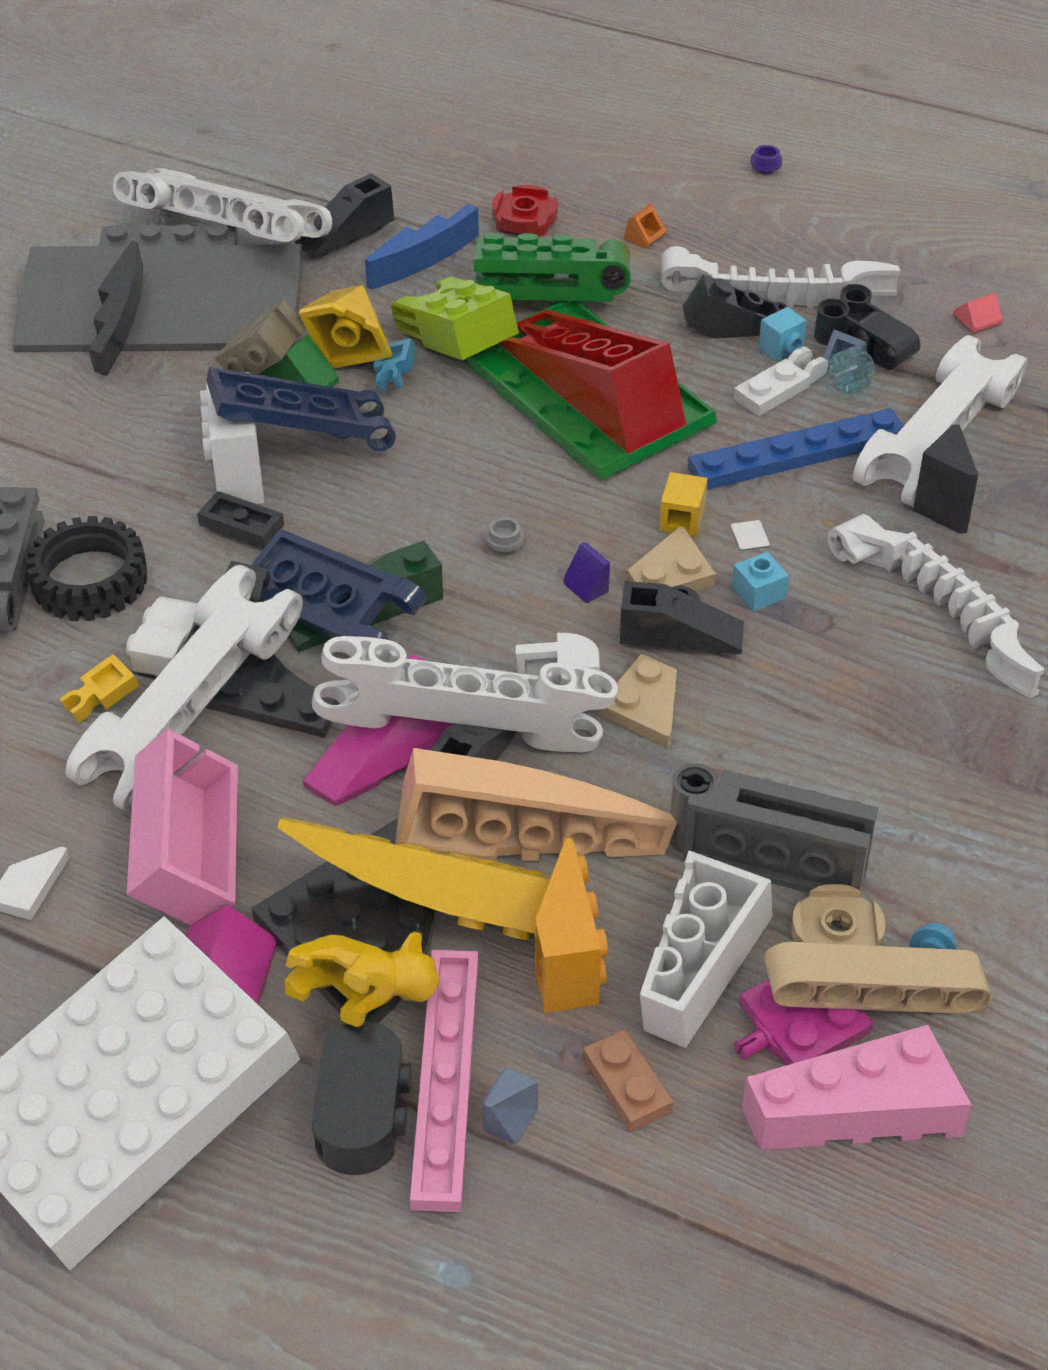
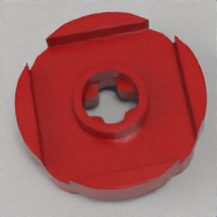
M534 185L513 186L512 192L503 195L502 190L495 195L492 201V217L496 222V229L501 233L536 234L538 237L544 236L548 232V227L557 220L558 201L555 196L553 199L548 196V190Z

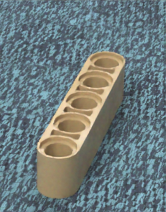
M783 942L769 948L763 958L773 998L777 1004L786 1007L967 1014L985 1008L992 999L978 954L968 950Z

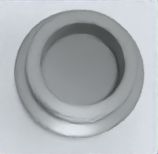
M500 517L490 523L485 534L486 543L495 551L511 552L522 546L524 531L515 519Z

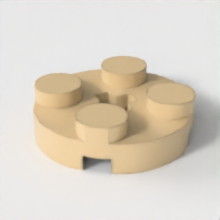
M827 884L814 888L810 891L809 897L801 903L799 900L795 905L791 933L794 942L882 946L886 926L885 917L882 909L874 900L873 905H871L868 900L861 897L862 891L848 885ZM832 921H841L842 927L850 929L837 932L829 927H831Z

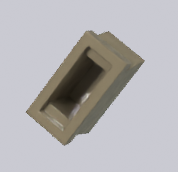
M282 300L243 324L236 331L235 336L215 357V360L226 370L258 374L282 360L295 339L302 335L306 327L302 319L289 304Z

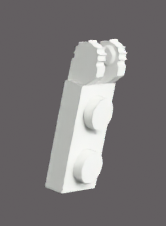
M803 346L793 351L788 360L784 359L736 386L733 399L759 417L809 388L810 384L824 376L829 365L823 357L810 361L813 356L812 350Z

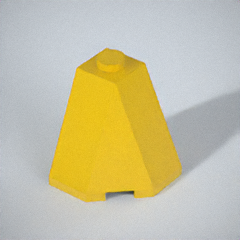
M363 285L330 291L299 311V315L310 337L333 369L387 359L392 356L391 348L376 311Z

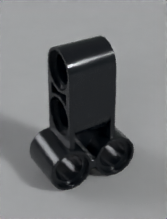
M848 284L841 289L840 300L830 298L822 300L818 304L813 336L816 341L823 345H828L833 330L845 333L867 342L866 357L888 370L894 369L920 350L921 342L917 333L908 325L871 304L872 292L864 285Z

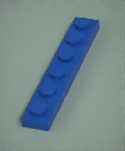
M892 408L688 456V469L693 476L708 478L707 490L861 453L868 440L879 429L897 435L904 425Z

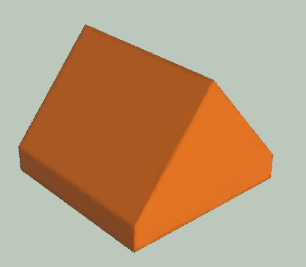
M652 203L628 219L624 239L643 248L648 247L667 233Z

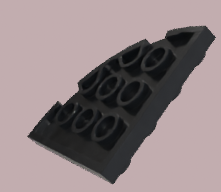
M398 818L370 835L383 837L390 840V843L395 844ZM328 861L251 908L253 919L261 928L274 936L277 946L287 956L292 948L328 935L345 936L392 953L399 950L410 933L413 932L421 933L422 952L427 955L433 935L435 914L434 909L404 900L368 884ZM334 986L317 988L340 1014V1009L348 999ZM393 996L388 1003L366 1013L365 1021L379 1023L402 999L399 996Z

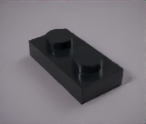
M217 491L197 513L200 526L265 548L278 530L282 529L285 525L283 513Z

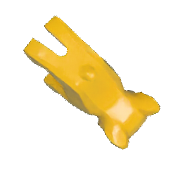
M410 933L401 948L392 953L345 936L328 935L298 945L289 951L285 966L290 969L295 966L297 967L286 977L284 985L286 995L302 1002L310 996L312 989L334 986L348 999L340 1009V1020L359 1027L364 1023L366 1013L388 1003L393 996H399L403 1001L423 1002L428 1000L437 990L440 978L434 959L422 952L421 933Z

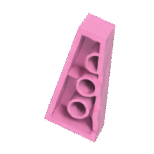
M924 1025L748 1076L745 1082L742 1111L760 1150L825 1146V1142L829 1140L848 1139L851 1140L852 1144L871 1143L874 1137L900 1136L901 1141L921 1140L922 1134L944 1133L945 1138L963 1137L972 1104L930 1027Z

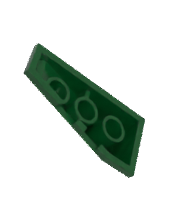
M425 540L375 557L366 563L401 579H408L418 585L427 595V600L421 607L443 599L442 564ZM350 597L343 599L340 604L346 602ZM388 601L370 626L405 612L396 607L391 601ZM297 622L288 635L298 652L332 639Z

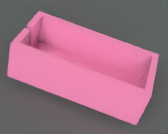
M167 728L135 755L126 895L180 921L193 925L222 907L235 904L238 765L205 749L176 775H173L175 771L199 752V744Z

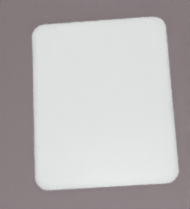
M759 520L731 524L741 550L770 545Z

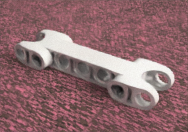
M157 168L150 169L146 173L134 171L120 172L113 181L114 194L123 203L145 209L161 208L246 229L254 236L271 240L292 242L300 239L301 236L311 238L323 237L330 232L332 227L331 214L327 208L321 205L297 199L282 200L197 180L191 174ZM125 178L127 179L130 185V191L128 195L125 193L123 189V183ZM316 213H318L322 219V227L320 230H317L314 225V216Z
M970 335L963 337L953 345L939 364L935 380L941 385L898 434L895 435L886 430L879 429L868 440L856 462L853 482L867 486L880 479L898 481L904 485L901 502L914 507L923 452L951 425L960 424L963 431L986 403L1004 408L1014 397L1021 384L1028 358L1019 354H1013L1002 360L988 359L979 354L981 347L980 339Z
M236 565L227 571L211 586L196 606L194 622L200 628L122 718L112 712H105L92 723L82 735L67 760L66 777L77 785H85L95 780L102 773L114 770L122 771L123 774L115 790L113 802L122 811L132 813L135 755L167 728L182 735L250 653L263 660L270 658L287 639L298 621L303 605L302 596L290 589H286L267 601L251 602L248 600L255 586V572L244 565Z
M341 636L332 638L325 643L321 661L328 671L346 679L319 684L314 690L311 703L314 711L322 718L351 726L381 728L390 722L393 715L521 732L522 739L533 748L557 752L583 753L597 748L603 735V729L596 719L582 712L610 707L616 699L618 686L608 674L579 665L548 663L541 668L539 676L408 659L406 658L407 655L404 648L394 641L371 637ZM332 653H346L350 658L339 659L334 657ZM591 686L601 687L607 693H599L592 689ZM321 698H333L337 700L340 704L330 705L325 703ZM575 730H585L592 737H582L576 734Z

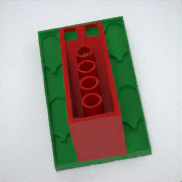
M561 301L517 321L518 334L464 359L472 371L496 388V392L535 421L536 426L565 448L566 454L601 480L615 474L616 471L619 472L643 460L644 457L648 458L672 446L674 442L678 443L702 431V428L706 429L717 423L715 411L677 381L670 343L610 327L579 301Z

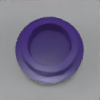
M761 145L751 155L750 164L758 172L769 174L781 168L783 159L777 147Z

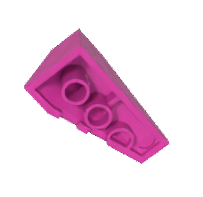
M415 654L408 657V659L423 660ZM392 715L390 722L381 728L347 725L305 777L303 786L336 807L379 786L382 778L400 769H403L406 773L413 748L431 750L445 729L455 723Z

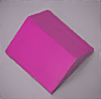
M229 905L190 925L185 936L255 1003L259 1004L277 947V941L274 936Z

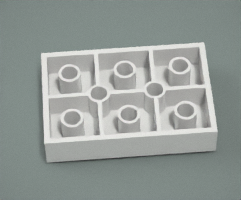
M165 916L162 917L0 1057V1193L70 1271L300 1060L288 1033Z

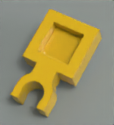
M112 654L80 677L84 685L83 687L66 693L59 700L67 712L70 711L79 724L92 713L93 708L98 704H101L107 710L140 685L132 672Z

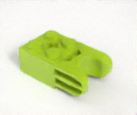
M448 276L434 283L437 291L417 297L404 296L390 303L395 325L400 332L422 340L423 347L459 360H464L519 333L510 293L497 290L493 286L477 284L473 280H462Z

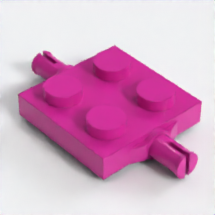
M769 979L740 995L738 1004L751 1019L755 1032L739 1041H735L734 1049L737 1055L740 1053V1059L745 1061L748 1057L766 1048L778 1056L785 1065H790L844 1049L870 1034L874 1024L863 1010L781 1006L775 1002Z

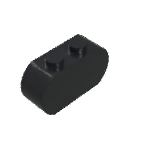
M364 1021L359 1027L345 1024L332 1031L323 1042L312 1118V1131L315 1139V1152L319 1159L328 1168L341 1174L364 1175L380 1169L395 1154L396 1136H405L407 1106L400 1105L401 1093H410L412 1065L411 1063H403L401 1041L394 1032L381 1024Z

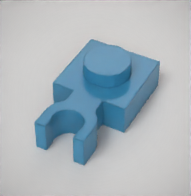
M411 338L389 343L392 351L391 358L380 359L374 362L373 368L377 374L375 383L380 393L385 392L386 386L393 381L397 389L402 388L403 378L401 375L412 370L416 347Z

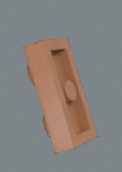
M625 1029L583 1048V1060L629 1132L673 1113V1100Z

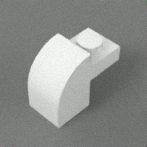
M557 633V642L516 645L517 672L521 674L539 676L541 668L548 663L579 665L601 671L598 647L590 639L578 634ZM591 686L595 691L602 693L601 687Z

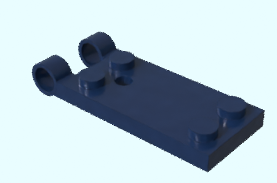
M209 367L206 378L217 416H221L225 420L231 422L246 420L329 433L340 439H348L350 437L366 439L368 446L375 451H385L395 443L396 433L391 422L383 417L384 407L379 395L372 390L359 392ZM364 403H376V406L372 411H360V407ZM377 429H388L384 437L380 439L371 438L372 433Z
M281 528L251 564L269 570L271 579L264 601L271 599L286 589L300 594L303 605L297 623L330 638L353 636L389 640L379 630L370 626L387 602L391 601L403 612L415 615L427 600L426 593L408 579L396 577ZM350 597L346 602L340 604L343 599Z

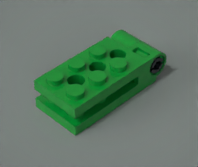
M487 233L483 237L477 238L474 255L475 283L483 286H493L497 290L510 293L511 300L613 302V295L624 292L630 284V251L625 243L616 239L603 242L598 250H596L597 239H573L568 234H556L552 238H538L536 234L525 233L518 235V238H505L500 233Z

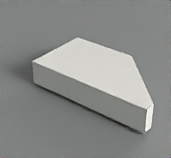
M59 847L10 865L0 880V912L32 921L70 858L68 849Z

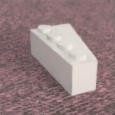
M206 382L207 390H200L202 439L205 461L213 460L217 491L255 504L265 503L256 422L246 420L231 422L221 416H217Z
M688 851L683 877L679 879L674 892L675 900L671 912L665 918L659 947L655 948L640 992L644 1031L684 1048L688 1046L773 917L770 879L692 851Z

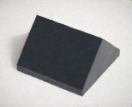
M960 424L951 425L923 452L913 511L959 534L967 533L978 480V472Z

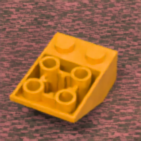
M566 838L535 918V977L544 1013L599 1005L600 985L607 984L606 967L603 957H608L606 934L603 928L596 929L594 919H598L597 900L594 891L586 892L584 883L589 881L587 862L584 855L577 856L573 838Z

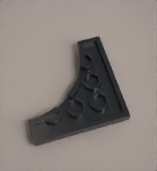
M231 560L226 572L236 565H244L256 574L255 586L248 601L264 602L265 593L271 579L269 570ZM250 653L205 707L325 738L332 722L319 716L312 708L311 702L316 687L294 675L281 663L275 654L263 660ZM321 698L325 703L330 705L340 704L337 700L333 698Z

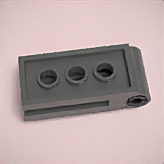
M0 487V631H17L29 584L26 569L27 552L29 547H34L33 541L38 536L41 537L45 521L42 511H37L39 503L37 488Z
M691 763L681 766L673 775L670 814L677 821V825L670 844L675 850L683 853L682 861L686 860L688 851H692L770 879L772 884L808 893L818 886L827 884L848 885L861 891L863 878H865L869 864L879 807L727 770L722 771L718 782V777L711 768L703 764Z

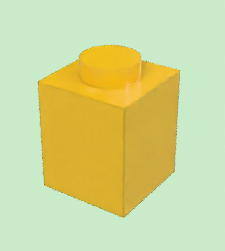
M674 472L669 473L661 500L659 531L672 533L677 528L684 527L690 536L697 537L706 506L708 478Z

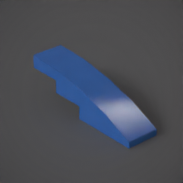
M467 203L449 219L436 215L417 231L409 227L402 229L365 259L367 288L375 289L429 268L456 253L479 236L478 207Z

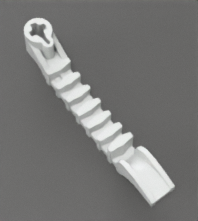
M674 246L666 249L661 256V282L666 289L673 292H692L703 274L715 279L722 278L732 286L742 290H752L762 298L772 302H782L789 308H793L794 305L813 308V306H818L825 299L834 298L840 300L841 289L848 284L864 285L871 290L872 296H897L900 268L898 265L883 262L851 261L842 266L841 278L833 277L830 264L823 265L819 275L820 278H814L813 268H806L803 278H795L793 269H788L785 277H776L775 269H769L766 277L756 276L755 267H749L746 276L738 275L737 266H731L728 274H719L718 263L708 262L701 259L697 254H690L686 248Z
M861 514L828 531L827 542L829 548L840 561L849 560L853 564L865 562L885 568L888 572L901 567L903 579L907 583L917 578L918 588L922 594L934 589L935 603L938 606L948 603L950 616L953 619L960 617L961 628L966 634L968 633L969 644L973 649L988 643L991 644L992 648L988 651L985 661L990 673L1011 689L1028 698L1039 695L1040 690L1037 688L1040 676L1044 674L1045 669L1020 646L1017 639L1019 623L1010 617V610L1007 607L1001 608L995 602V597L992 594L987 595L983 592L977 581L972 582L969 580L962 568L956 569L948 563V558L945 555L940 557L933 551V546L929 543L924 545L917 539V534L914 532L906 534L884 530L866 514Z

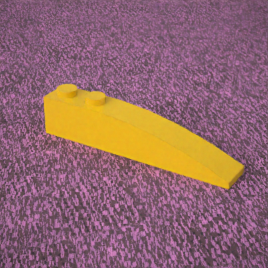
M282 817L279 819L278 829L324 860L356 878L404 900L449 915L458 916V925L478 930H484L485 923L503 926V935L523 940H529L530 934H535V918L551 878L549 873L450 851L441 855L435 853V850L412 843L392 844L390 840L383 837L362 833L352 835L340 828L293 818Z

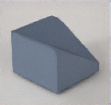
M508 1067L503 1069L482 1103L484 1132L511 1144L519 1142L538 1109L537 1080Z

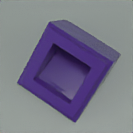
M583 542L579 545L564 576L563 583L583 602L589 603L609 592L610 562L588 543Z

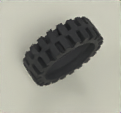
M88 516L87 522L82 523L81 517L72 518V525L68 526L65 521L57 523V531L49 527L43 531L44 538L38 536L33 541L34 547H29L27 552L28 558H26L29 584L38 605L41 604L43 610L47 613L53 611L55 617L62 619L67 614L70 621H78L80 615H84L85 621L95 620V614L100 613L102 619L111 616L110 609L113 608L117 613L125 610V602L132 605L137 600L136 594L141 595L145 589L144 584H147L148 576L146 557L139 536H136V532L131 527L127 529L126 524L121 521H117L114 524L112 518L104 517L100 523L97 516ZM91 551L108 552L121 557L125 561V564L114 575L100 582L86 585L64 584L49 576L50 572L60 562L73 555Z

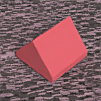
M996 292L969 301L953 311V315L973 333L1000 324L1003 319Z

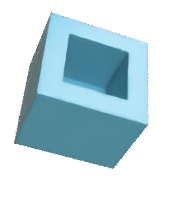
M789 307L761 319L758 348L776 362L790 356L793 351L804 346L807 320Z
M768 551L734 564L732 588L752 611L786 599L789 575Z

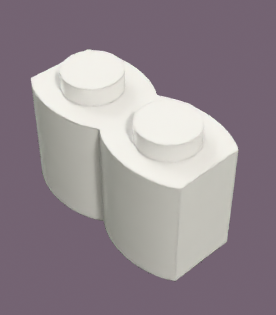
M161 596L156 599L151 607L145 610L142 625L135 634L133 633L129 636L126 644V655L130 658L133 671L158 676L198 630L199 626L194 622V612L198 603Z

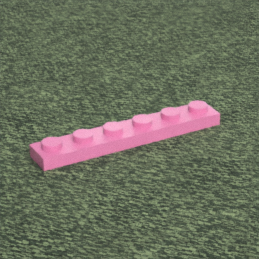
M432 950L431 957L436 962L440 983L434 994L427 1000L410 1208L411 1211L462 1212L479 958L478 951Z

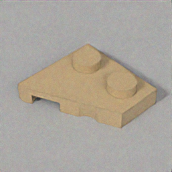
M684 527L677 528L627 570V581L666 584L670 587L685 586L694 591L714 586L716 573Z
M641 654L617 682L618 693L614 703L610 707L598 710V716L668 748L671 744L677 669Z

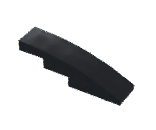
M132 240L98 288L102 306L93 318L97 336L88 348L94 372L105 376L108 375L123 349L133 325L141 295L143 263L138 242Z

